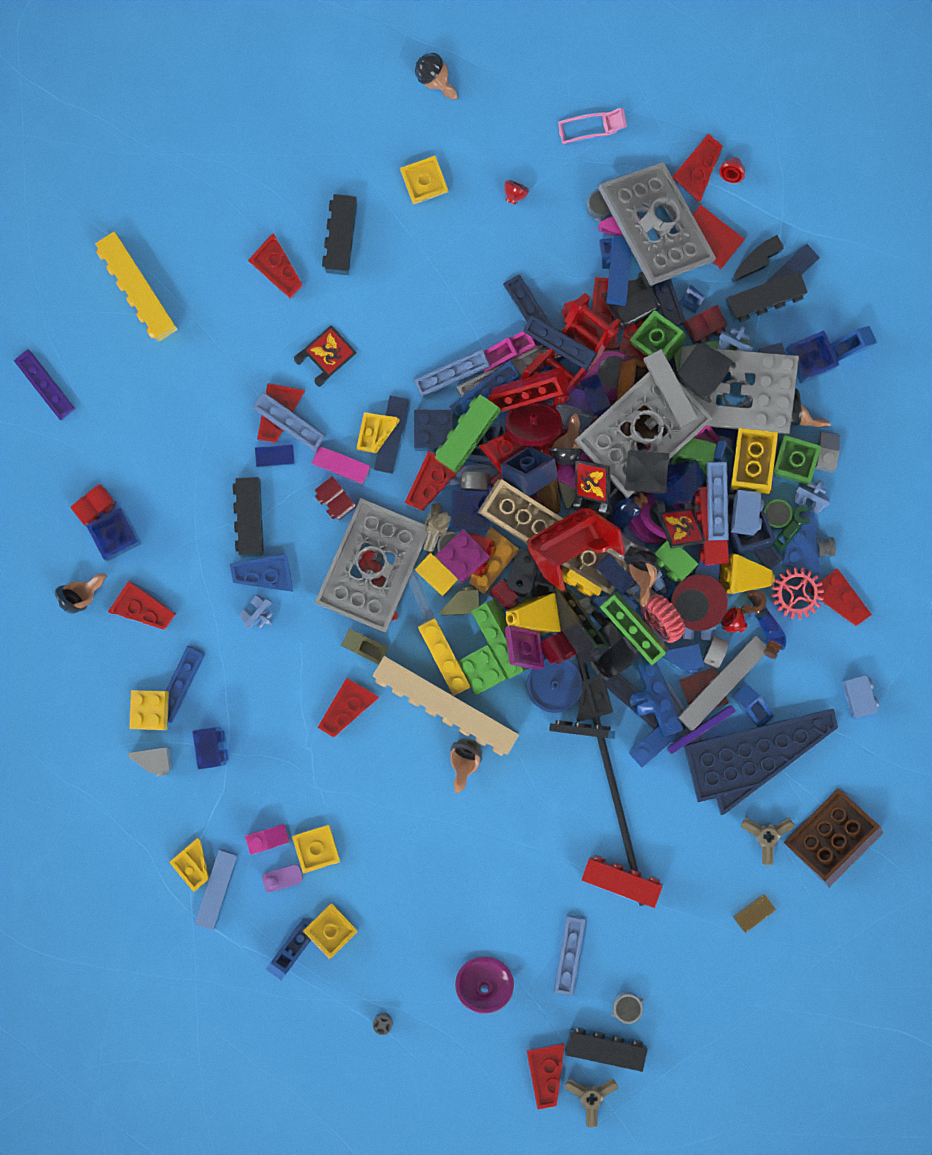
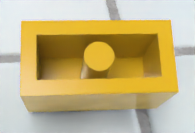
M430 553L415 568V571L442 597L458 582V579L442 564L436 554L433 556Z

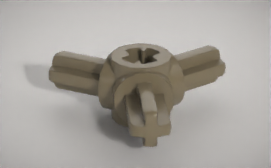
M439 502L431 505V513L427 516L425 522V530L428 534L423 549L428 552L435 550L438 537L445 535L451 519L448 516V512L442 513V506H440Z
M745 818L741 823V828L755 835V839L759 841V846H762V864L773 865V847H776V842L780 840L781 835L794 828V824L790 818L783 820L775 826L772 824L769 826L765 824L759 825L749 818ZM767 831L772 835L771 839L768 838L769 841L763 838Z
M613 1078L598 1087L596 1085L592 1087L586 1085L584 1087L578 1082L568 1079L564 1088L578 1096L579 1101L583 1103V1108L586 1109V1126L597 1127V1109L600 1108V1103L604 1101L603 1097L617 1090L618 1085ZM590 1094H594L593 1101H589V1098H587L590 1097Z

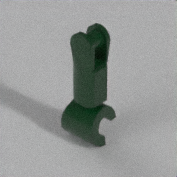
M800 506L795 510V521L792 519L771 545L779 549V553L786 548L802 529L801 524L806 525L812 522L808 518H801L803 512H809L810 508L807 506ZM782 536L787 539L784 544L779 540Z

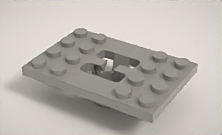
M664 162L599 185L600 193L650 286L715 261L714 253ZM659 206L665 208L672 222H663L657 218L654 212ZM644 212L645 216L639 220L637 213ZM675 226L678 233L670 234L669 231ZM652 228L656 229L655 233L659 239L657 241H651L647 235Z
M682 347L680 367L695 347ZM715 349L734 361L736 368L730 367L728 372H731V379L727 380L726 383H720L709 395L712 400L711 403L705 402L683 386L713 418L706 426L731 429L744 428L790 434L799 356ZM746 373L756 375L754 385L750 386L749 382L746 381ZM733 383L745 384L742 385L741 394L748 395V400L741 405L729 404L725 398V393L730 392V386ZM719 394L722 395L726 406L716 405V399ZM752 402V407H751V408H746V407H748V406L750 405V403Z
M650 371L574 440L594 463L610 466V480L626 498L635 492L625 490L628 451L638 450L636 448L637 442L650 443V450L647 452L670 453V459L713 419L680 384L698 419L679 428ZM642 406H645L649 409L646 411H638V409H640ZM640 415L651 416L644 422L650 430L659 424L658 435H655L654 439H643L641 434L635 431V421L640 418ZM624 422L631 423L630 436H625L620 430V426ZM665 427L667 434L662 437L663 428Z
M360 498L315 604L386 633L425 544L428 534L425 530V525ZM364 544L371 545V546L365 547V548H363V549L361 550V548H362V546H363ZM373 550L374 554L371 559L379 563L382 557L384 558L385 564L382 570L377 573L371 570H366L364 573L359 565V561L362 559L361 556L367 551ZM385 553H390L396 557L393 565L387 561ZM354 565H357L362 578H356L351 575ZM380 576L386 578L383 587L373 585L372 580Z

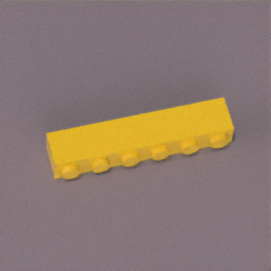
M112 232L95 244L98 248L96 253L101 260L105 259L108 263L105 267L111 276L115 275L118 281H116V284L121 292L126 291L128 295L126 300L131 307L135 306L138 310L136 315L140 322H145L149 327L146 331L151 339L156 338L159 342L177 331L178 329L117 234Z

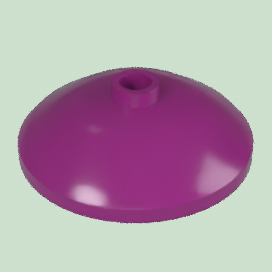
M477 957L461 967L456 976L455 990L458 999L467 1009L479 1014H490L501 1010L508 1004L513 994L514 981L510 970L501 961L491 957ZM486 988L488 991L482 992L481 989Z

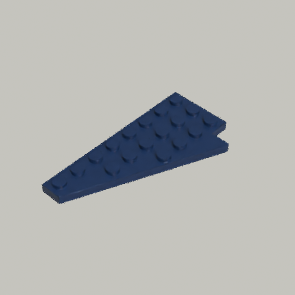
M831 708L685 745V754L697 802L716 798L720 815L726 814L838 728L834 709Z

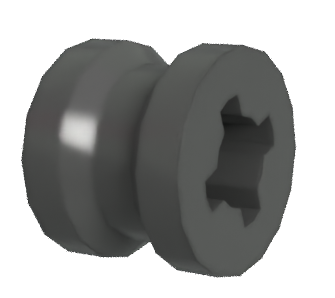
M833 537L827 540L817 539L819 558L825 555L835 556L836 548Z
M590 596L578 601L587 614L596 611L595 606L591 604L592 599Z
M380 1013L375 1017L373 1029L377 1034L386 1035L392 1029L393 1021L390 1015Z

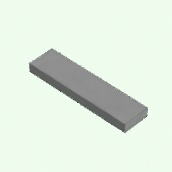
M662 349L645 357L643 360L678 427L681 428L697 420L698 418Z

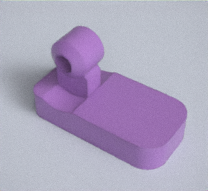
M291 865L263 874L262 880L266 892H273L301 883L303 875L298 865Z

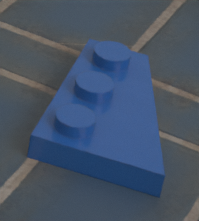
M803 512L801 518H808L812 522L800 525L802 529L785 548L782 565L792 568L797 567V569L805 568V571L820 574L814 513Z
M287 554L230 564L233 583L294 592Z

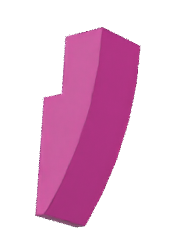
M521 331L488 348L484 352L491 367L485 369L484 372L539 346L537 340Z
M320 446L311 463L361 485H364L371 469L369 465Z

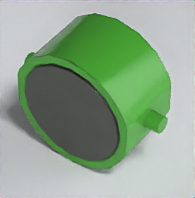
M781 499L772 500L763 507L772 529H780L786 526L791 521L792 513H794V509H791V506Z

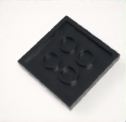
M556 720L555 724L550 723L549 731L615 739V731H611L610 726L595 725L592 728V724L575 722V726H572L573 722Z

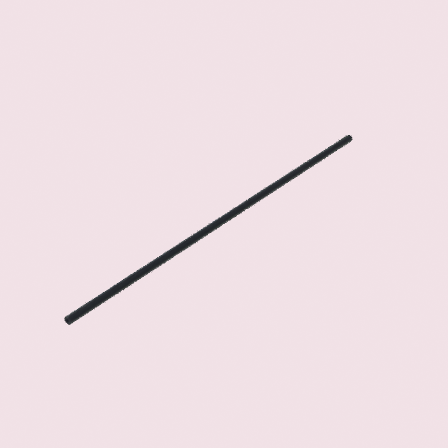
M577 654L576 657L582 681L590 679L586 663ZM600 717L592 718L594 726L601 725ZM597 737L630 870H638L605 738Z

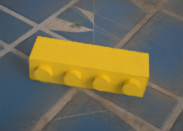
M435 617L419 625L418 629L452 695L455 696L470 688Z

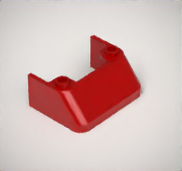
M583 508L527 540L528 550L544 578L561 591L565 590L562 577L563 570L560 565L590 549L596 553H604L612 548L620 555H625L621 529L589 508Z

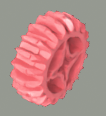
M797 567L793 568L794 574H791L790 570L787 569V577L781 573L779 576L783 580L775 579L774 581L779 586H772V590H777V594H771V597H778V600L774 601L773 604H781L777 610L781 611L784 608V616L791 612V619H794L795 613L798 614V619H802V613L807 618L809 617L808 610L813 614L816 613V610L813 608L814 605L818 608L821 607L816 601L824 599L818 596V593H824V590H818L817 588L822 585V582L817 584L814 582L818 579L817 575L810 578L812 571L805 575V568H801L800 573H798ZM791 578H803L797 587L785 583ZM808 582L813 587V599L805 593V587ZM802 586L801 593H803L802 596L804 597H797L793 601L794 594H792V590H798ZM782 588L791 595L787 605L782 598ZM798 600L809 603L804 609H793L794 604Z
M652 594L646 606H641V612L646 623L663 641L673 643L686 632L685 624L672 603L662 595Z

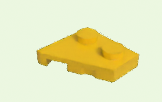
M364 412L356 450L377 453L400 419Z
M200 838L193 841L169 862L193 892L209 880Z

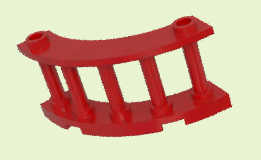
M586 293L573 302L564 320L567 324L561 332L570 336L572 331H577L596 346L594 352L597 355L589 369L581 368L576 375L572 374L555 360L554 355L557 352L549 348L544 355L540 353L524 369L521 378L524 379L540 374V371L546 365L554 369L562 367L570 382L564 394L556 396L553 403L555 408L568 401L569 394L588 374L610 340L619 331L617 327L621 320L617 318L613 323L608 324L589 309L588 303L591 297ZM582 315H586L605 330L601 340L581 325L579 320Z

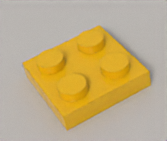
M436 156L400 168L413 205L448 193V188Z
M562 567L563 582L568 585L578 586L576 590L584 595L599 596L602 591L600 587L572 569Z
M131 690L129 729L167 730L169 691Z
M330 825L292 836L303 873L341 862Z
M332 903L303 930L328 959H331L358 932Z

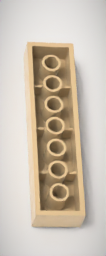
M502 479L497 480L478 511L479 514L527 543L530 537L563 519ZM588 549L561 565L564 568L572 569L600 587L602 592L611 595L628 567L624 559L619 558L610 549L604 553H596Z
M385 656L373 674V677L376 678L374 682L382 687L387 685L392 687L391 692L400 697L403 695L409 697L408 702L417 707L421 704L426 707L425 712L434 717L436 714L443 717L442 722L451 727L453 724L460 727L459 732L466 736L474 735L477 737L475 741L483 746H486V744L493 746L492 751L500 756L504 753L508 755L519 736L516 732Z

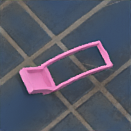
M618 108L610 113L583 115L558 122L562 144L587 138L608 136L627 127L624 108ZM602 116L605 133L587 135L565 141L562 124L579 119Z

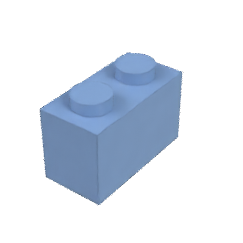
M743 490L736 492L731 523L732 533L754 536L761 529L762 519L759 518V513L762 511L764 501L761 500V493Z
M862 675L841 681L852 718L856 719L878 712L879 702L877 697L873 696L872 689H874L871 678H868L867 675Z

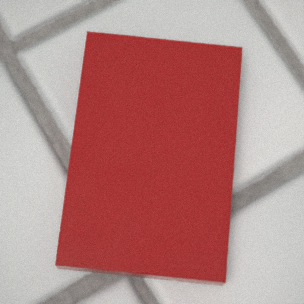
M700 205L692 215L716 257L712 264L721 270L745 239Z

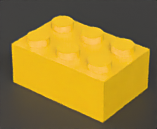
M739 428L731 490L770 494L778 432Z

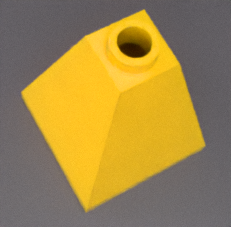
M728 555L729 563L719 566L718 582L722 585L726 594L769 587L775 581V575L772 573V570L740 555Z
M555 593L524 599L506 611L508 626L539 631L540 635L561 632Z

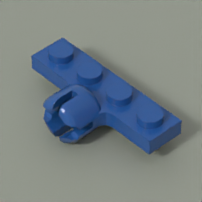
M646 661L638 664L637 669L645 690L631 696V706L637 705L633 712L637 716L654 713L664 737L682 732L683 727L658 663L656 662L651 665Z

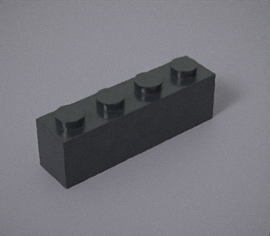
M334 194L333 200L329 201L331 219H327L326 227L329 230V237H325L324 242L327 254L326 256L323 255L322 267H325L326 273L349 275L357 210V198L355 196Z
M798 271L729 296L725 301L733 322L737 320L744 322L749 320L753 314L760 316L767 313V309L774 307L777 310L786 306L785 303L789 301L793 303L799 302L804 299L803 296L808 291L801 272Z
M259 477L235 478L236 483H233L232 486L233 495H236L233 510L234 514H237V521H234V531L238 533V540H235V551L239 552L240 556L264 555L261 479Z
M565 588L563 591L555 589L553 593H555L561 631L584 663L597 662L609 648L608 643L569 588Z
M575 1027L574 1030H569L565 1054L566 1056L643 1072L647 1047L643 1045L644 1042L633 1039L632 1042L624 1041L625 1038L613 1035V1038L605 1037V1033L594 1031V1034L587 1033L586 1029Z

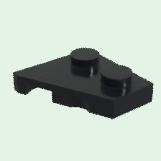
M600 676L583 681L577 722L614 712L605 680Z

